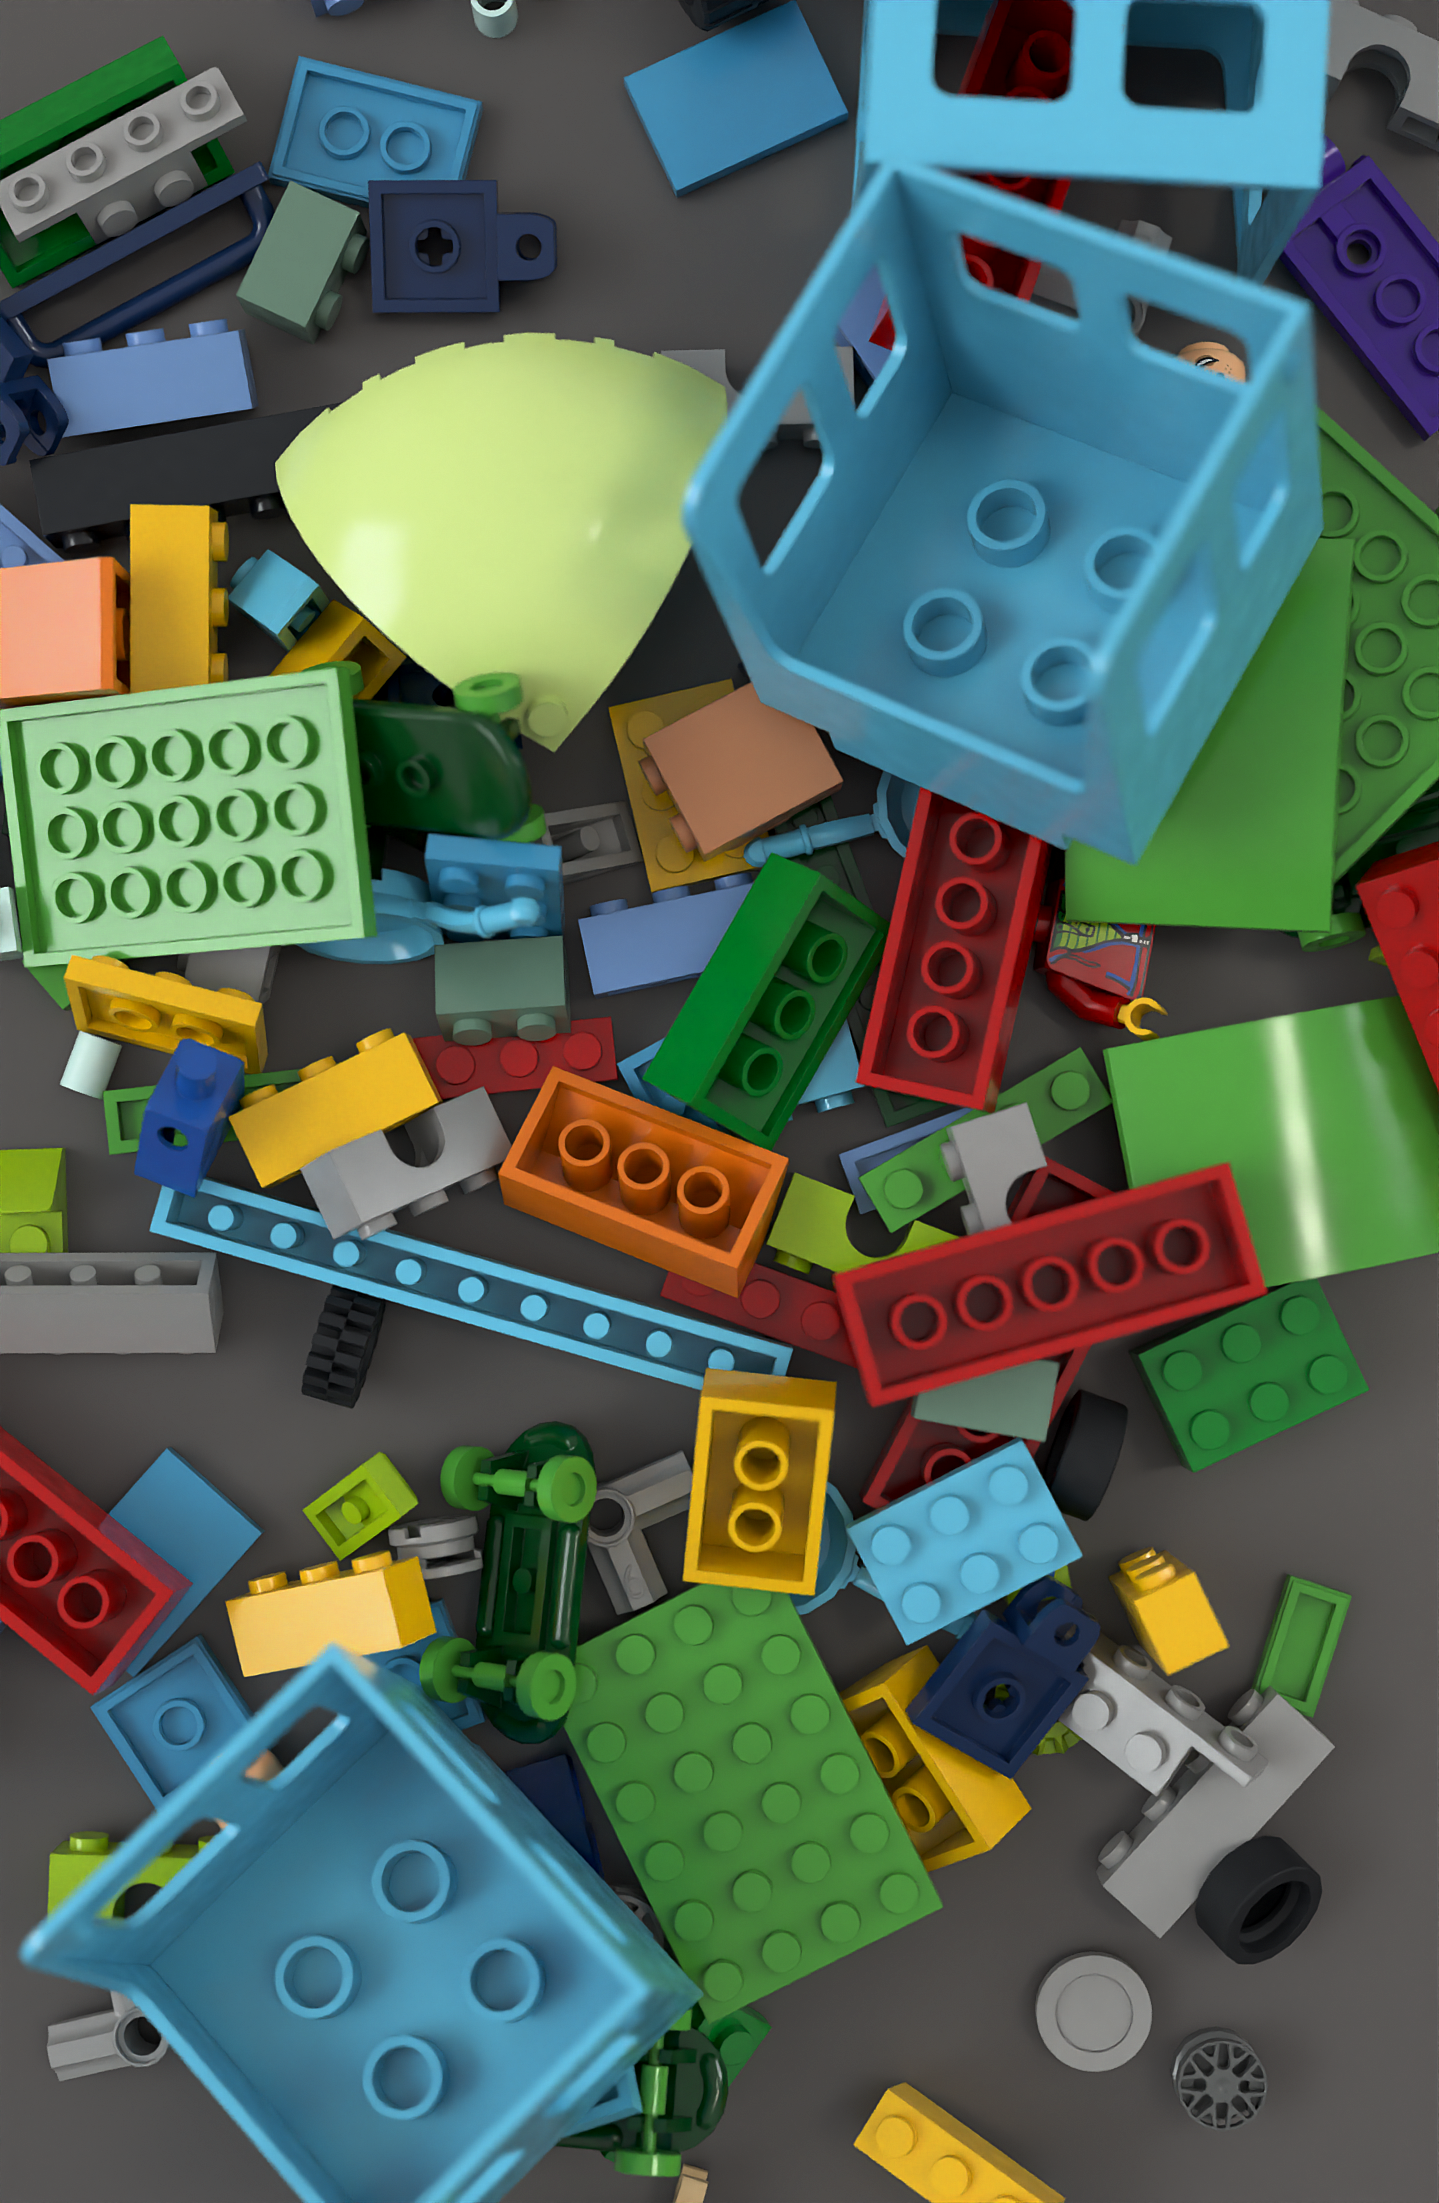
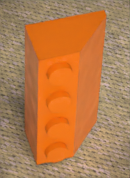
M552 1066L498 1173L504 1205L738 1298L764 1244L789 1165V1158Z

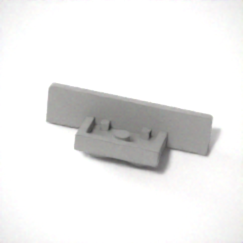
M212 67L0 181V208L19 243L77 212L96 245L111 237L126 234L142 220L167 207L177 206L185 202L193 193L208 186L190 151L245 123L247 119L219 68Z
M1075 1624L1066 1633V1639L1071 1638L1075 1633ZM1100 1632L1091 1651L1082 1661L1086 1664L1083 1670L1089 1678L1088 1682L1058 1719L1156 1797L1165 1791L1193 1748L1244 1787L1260 1776L1269 1764V1761L1257 1752L1259 1750L1258 1745L1249 1735L1233 1726L1224 1727L1204 1711V1703L1194 1693L1178 1685H1169L1151 1671L1152 1664L1143 1654L1129 1646L1117 1645L1102 1632Z

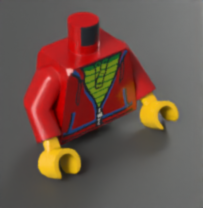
M1065 876L1064 879H1058L1049 883L1045 904H1040L1032 942H1037L1034 971L1046 976L1048 990L1078 1018L1116 1029L1127 1027L1130 1032L1143 1041L1154 1040L1160 1037L1155 1032L1141 1029L1140 1027L1142 1017L1148 1012L1154 1011L1161 1015H1168L1165 1008L1156 1001L1143 997L1156 925L1068 922L1066 920Z

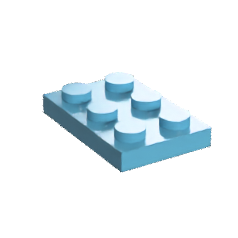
M1020 1437L846 1525V1530L906 1645L1083 1557L1028 1448Z

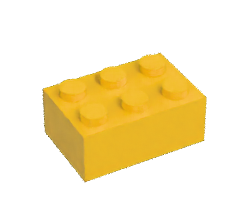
M706 1368L700 1396L683 1581L815 1595L837 1382Z

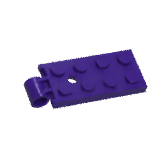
M1323 134L1322 139L1325 142V152L1320 174V189L1287 242L1279 259L1425 442L1439 431V243L1369 155H1362L1345 172V162L1335 144ZM1355 243L1364 245L1369 251L1368 262L1360 265L1351 262L1347 256L1348 246Z

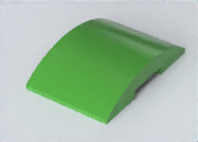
M1318 538L1136 866L1073 839L1069 848L1065 850L1066 920L1068 922L1331 933L1339 810L1338 787L1345 675L1348 666L1355 539Z
M1400 995L1103 1049L1129 1189L1214 1164L1229 1162L1266 1287L1439 1253V1092Z

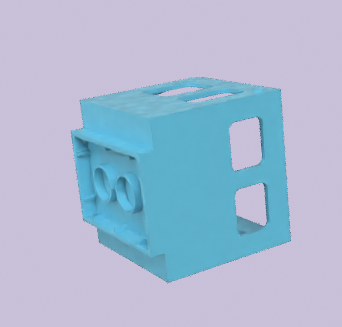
M864 0L851 215L875 177L878 167H881L889 153L939 171L1232 188L1238 259L1237 279L1261 287L1320 189V174L1325 152V142L1322 137L1330 0H1068L1075 13L1071 88L1064 98L1054 102L949 96L943 94L935 87L932 80L934 34L979 36L987 11L994 0ZM1124 45L1199 49L1213 54L1222 67L1226 112L1148 108L1131 104L1124 96L1122 90ZM1262 190H1269L1262 203Z
M889 153L694 473L683 503L682 523L760 702L829 732L836 750L1055 846L1067 850L1073 839L1136 866L1323 531L1310 305ZM958 232L1036 259L1065 272L1074 283L1080 320L1071 319L978 283L970 276L966 269ZM876 262L895 327L896 340L889 359L856 411L835 347V334L842 316ZM1126 295L1145 299L1238 335L1248 347L1250 382H1240L1154 350L1141 343L1132 332ZM801 387L823 451V464L809 493L767 563L761 568L737 509V496L743 480Z
M334 1642L317 1656L31 1935L20 1952V1957L30 1969H38L121 1993L130 1999L145 2014L305 2203H498L704 1994L652 1938L654 1936L652 1932L479 1745L471 1742L433 1699L426 1695L421 1686ZM319 1705L339 1714L301 1754L273 1779L263 1781L243 1775L248 1767L309 1709ZM204 1817L228 1823L215 1838L133 1916L127 1919L97 1916L193 1822Z

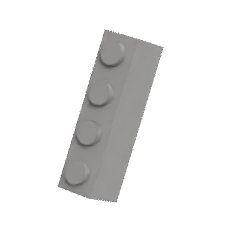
M217 1252L0 1253V1354L51 1353L62 1355L67 1353H115L124 1355L130 1353H216L224 1313Z
M1270 1685L1261 1695L1255 1689L1248 1690L1237 1700L1228 1714V1718L1232 1720L1228 1726L1238 1728L1249 1735L1258 1745L1259 1750L1257 1752L1269 1761V1764L1260 1776L1244 1787L1196 1749H1193L1184 1763L1189 1769L1172 1787L1168 1785L1165 1791L1157 1797L1152 1794L1142 1807L1141 1813L1145 1817L1128 1835L1124 1831L1117 1833L1105 1845L1098 1856V1861L1102 1864L1097 1868L1096 1873L1102 1886L1159 1938L1170 1929L1197 1899L1202 1885L1217 1864L1234 1849L1250 1841L1335 1748L1333 1743Z

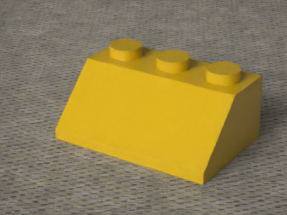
M925 1645L883 1664L839 1694L927 1871L930 1872L991 1850L1032 1808L1013 1778L1009 1779L912 1724L905 1710L940 1666L928 1645Z

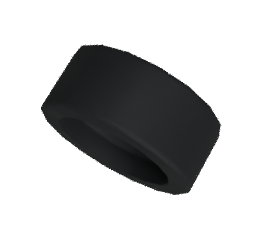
M1082 1389L1078 1390L1072 1397L1058 1427L1042 1476L1061 1513L1083 1521H1088L1094 1516L1109 1486L1123 1445L1129 1413L1126 1405Z
M1262 1836L1247 1841L1227 1854L1210 1872L1202 1885L1194 1909L1197 1925L1236 1964L1254 1965L1271 1959L1298 1938L1316 1913L1322 1895L1320 1875L1281 1837Z

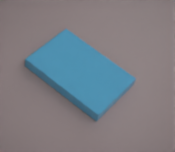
M796 0L785 3L624 77L626 91L676 198L844 122L848 118L846 106Z
M299 56L268 173L269 181L273 185L287 188L291 180L330 199L369 208V180H466L484 110L482 101Z
M172 1447L165 1449L109 1512L112 1518L193 1583L126 1669L133 1678L140 1673L265 1532Z

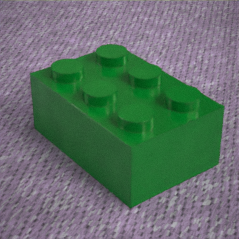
M1317 1278L1266 1287L1268 1294L1223 1306L1128 1351L1182 1467L1195 1473L1369 1391V1387Z

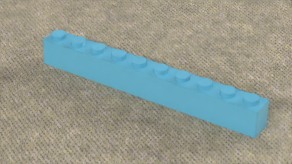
M205 1177L195 1198L162 1185L149 1230L150 1232L698 1390H702L706 1368L785 1376L793 1351L792 1346L786 1343L390 1229L365 1240H361L357 1230L333 1240L319 1209L210 1177Z

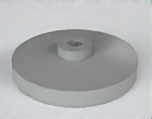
M1089 1951L1071 1955L1050 1969L1042 1980L1036 1995L1035 2018L1045 2045L1055 2057L1066 2065L1078 2070L1102 2072L1125 2064L1142 2048L1151 2028L1152 2004L1142 1979L1128 1963L1108 1953Z

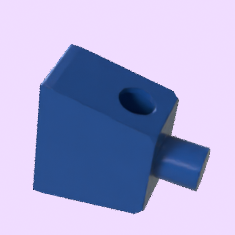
M190 1038L180 1041L145 1108L134 1168L135 1175L195 1198L232 1126L228 1117L238 1113L241 1108L239 1100L244 1097V1062ZM175 1129L181 1131L186 1136L188 1145H173Z

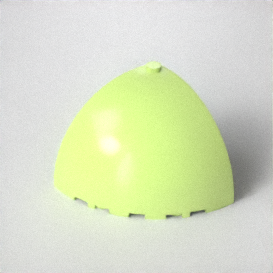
M520 333L503 335L504 342L487 343L465 348L464 342L444 346L416 356L415 364L402 368L383 379L378 374L362 383L363 389L334 410H331L329 407L325 409L299 433L275 462L278 486L291 519L305 543L340 589L365 616L413 660L451 689H454L458 683L465 679L482 674L502 672L517 675L521 682L523 702L512 710L500 713V721L508 717L519 718L520 733L555 752L598 700L631 655L656 615L687 556L691 543L682 523L683 503L694 473L727 421L725 386L694 368L657 352H654L651 357L615 347L614 340L594 337L593 343L574 340H556L555 333Z

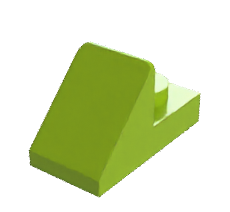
M65 1148L0 1150V1253H68Z
M379 1451L302 1511L341 1561L419 1503L417 1502L416 1494L386 1454Z

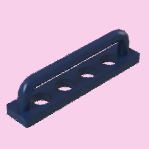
M261 161L0 301V316L33 353L30 364L35 367L49 368L47 359L64 356L62 343L100 338L101 344H104L250 265L275 213L274 207L261 185L262 182L270 179ZM239 195L253 223L252 231L248 236L52 342H41L34 336L22 312Z

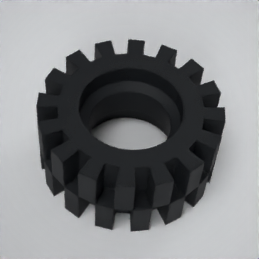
M338 1285L332 1286L330 1295L327 1296L324 1304V1311H321L316 1333H314L312 1338L311 1351L307 1356L305 1364L307 1367L302 1379V1395L347 1408H354L360 1396L361 1388L364 1386L366 1374L373 1359L372 1355L378 1342V1333L383 1322L382 1317L386 1307V1299Z

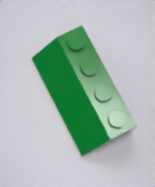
M164 36L156 38L1 119L0 181L188 81ZM217 137L190 151L208 186L235 173ZM0 208V269L12 289L96 245L77 212L19 243Z
M771 852L642 1079L751 1143L771 1151L881 959L886 946L890 922L821 873Z

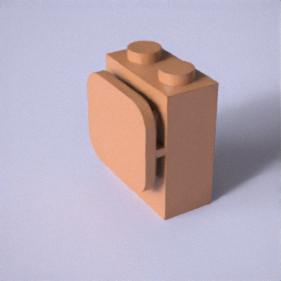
M752 682L644 738L643 746L647 757L638 761L654 794L657 796L666 791L678 814L669 818V822L683 849L688 853L697 848L704 862L725 851L736 849L785 823L794 814L840 791L843 784V779L815 727L761 703Z

